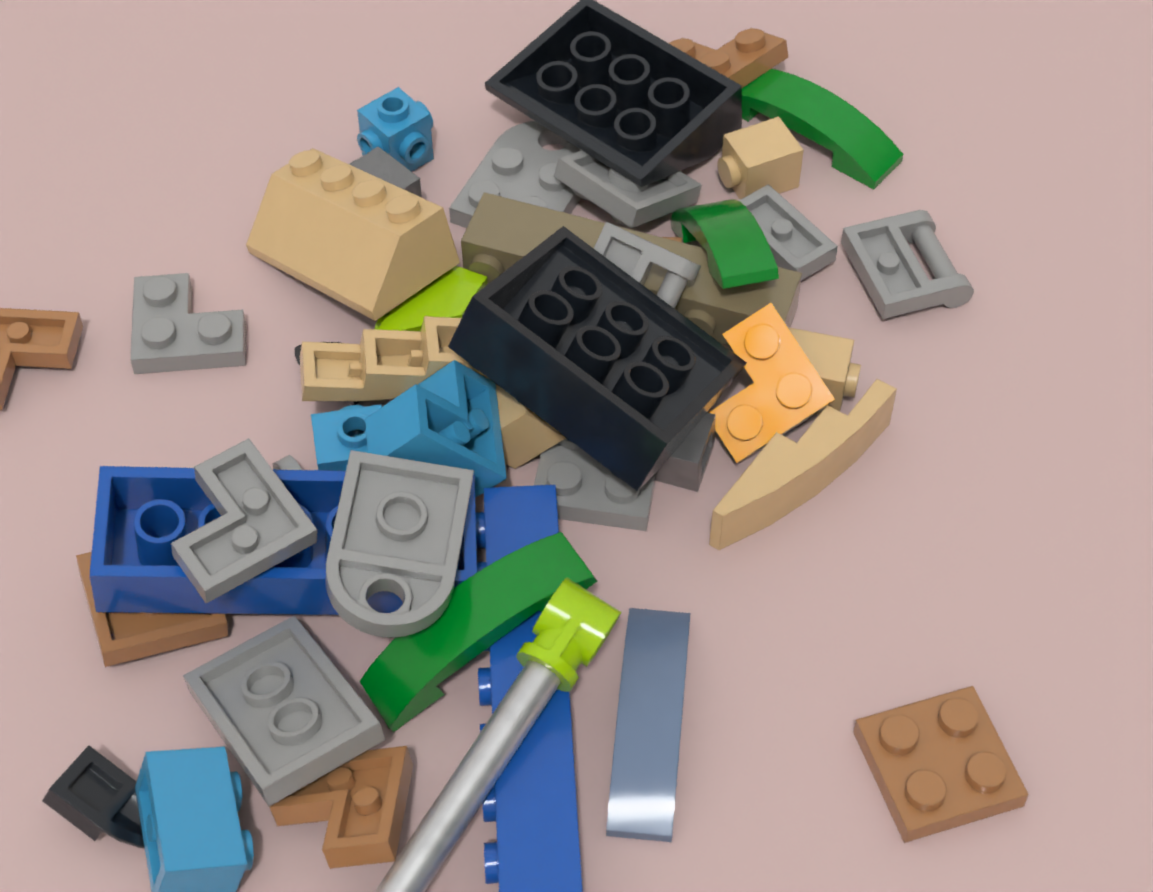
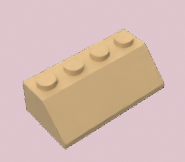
M314 148L295 154L291 157L288 164L271 174L246 243L250 254L374 321L460 263L443 207Z

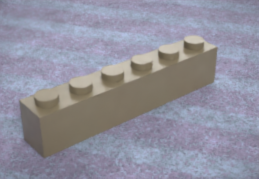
M484 192L461 239L463 268L487 276L489 284L563 226L594 248L605 223ZM620 227L701 265L694 282L688 280L675 309L720 343L729 345L722 334L769 303L773 304L786 326L791 327L798 307L802 278L801 272L778 267L779 279L723 289L709 273L707 251L704 248ZM653 263L643 286L656 295L668 270Z

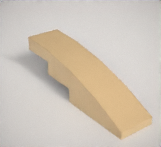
M424 316L421 332L363 329L360 344L302 341L300 350L302 401H373L394 399L415 384L418 385L453 360L486 378L488 377L473 368L465 359L448 347L462 318Z
M876 379L848 415L827 405L797 443L776 432L713 509L709 545L717 550L732 545L772 525L818 495L851 467L890 425L897 388Z

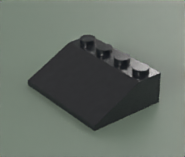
M580 0L485 82L486 91L640 187L710 159L723 146L724 134L742 129V86L595 0Z
M564 226L472 296L448 345L451 350L465 359L473 368L482 372L512 395L519 403L533 411L559 431L566 439L576 444L637 492L666 463L747 363Z

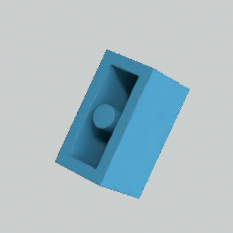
M225 747L146 752L135 790L151 892H236L244 872L252 868L254 850L250 831L248 829L241 830L237 811L240 810L242 804V784L239 773L230 772Z

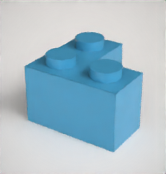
M453 360L418 385L415 384L365 418L367 453L474 470L475 498L484 493L483 488H492L507 479L496 383L456 360Z

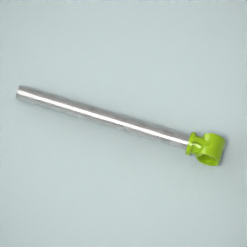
M566 577L534 625L532 633L537 636L533 642H525L516 655L523 669L375 892H425L556 689L564 692L572 690L579 678L576 670L580 664L588 667L619 619L621 615L619 610Z

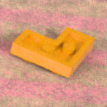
M769 303L722 334L734 353L747 362L744 368L754 382L708 412L715 414V431L737 464L765 447L776 432L781 435L785 434L835 401L833 395L772 303Z

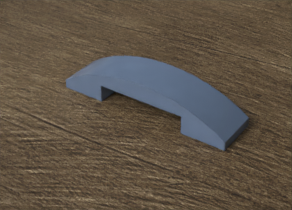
M629 608L617 710L606 836L672 842L691 613Z

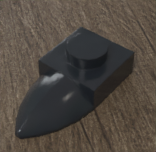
M88 745L49 788L42 802L94 841L102 833H105L119 842L145 849L135 790L137 781Z

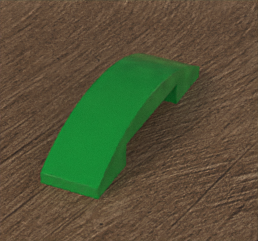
M770 69L742 88V119L749 122L759 112L771 119L780 117L787 128L832 151V168L873 190L903 160V153L867 116L839 96L811 81L787 72Z
M730 199L684 207L675 210L672 214V230L678 237H682L683 243L698 241L707 251L709 273L723 289L779 279L778 267L767 239L752 213L740 201Z
M562 532L528 544L472 575L454 588L449 605L433 624L417 633L395 637L365 672L360 683L391 731L395 732L445 695L438 684L538 610L543 612L549 600L566 577L586 590L597 582V579Z

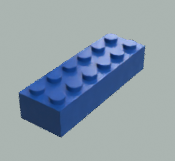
M100 466L89 574L96 612L339 615L332 606L327 594L326 561L346 471L272 469L316 527L317 543L206 604L172 556L171 548L172 542L221 517L220 513L196 482L194 468ZM475 474L473 475L454 588L477 573ZM389 591L374 593L367 600L369 606L380 613L394 612L403 605L400 597Z

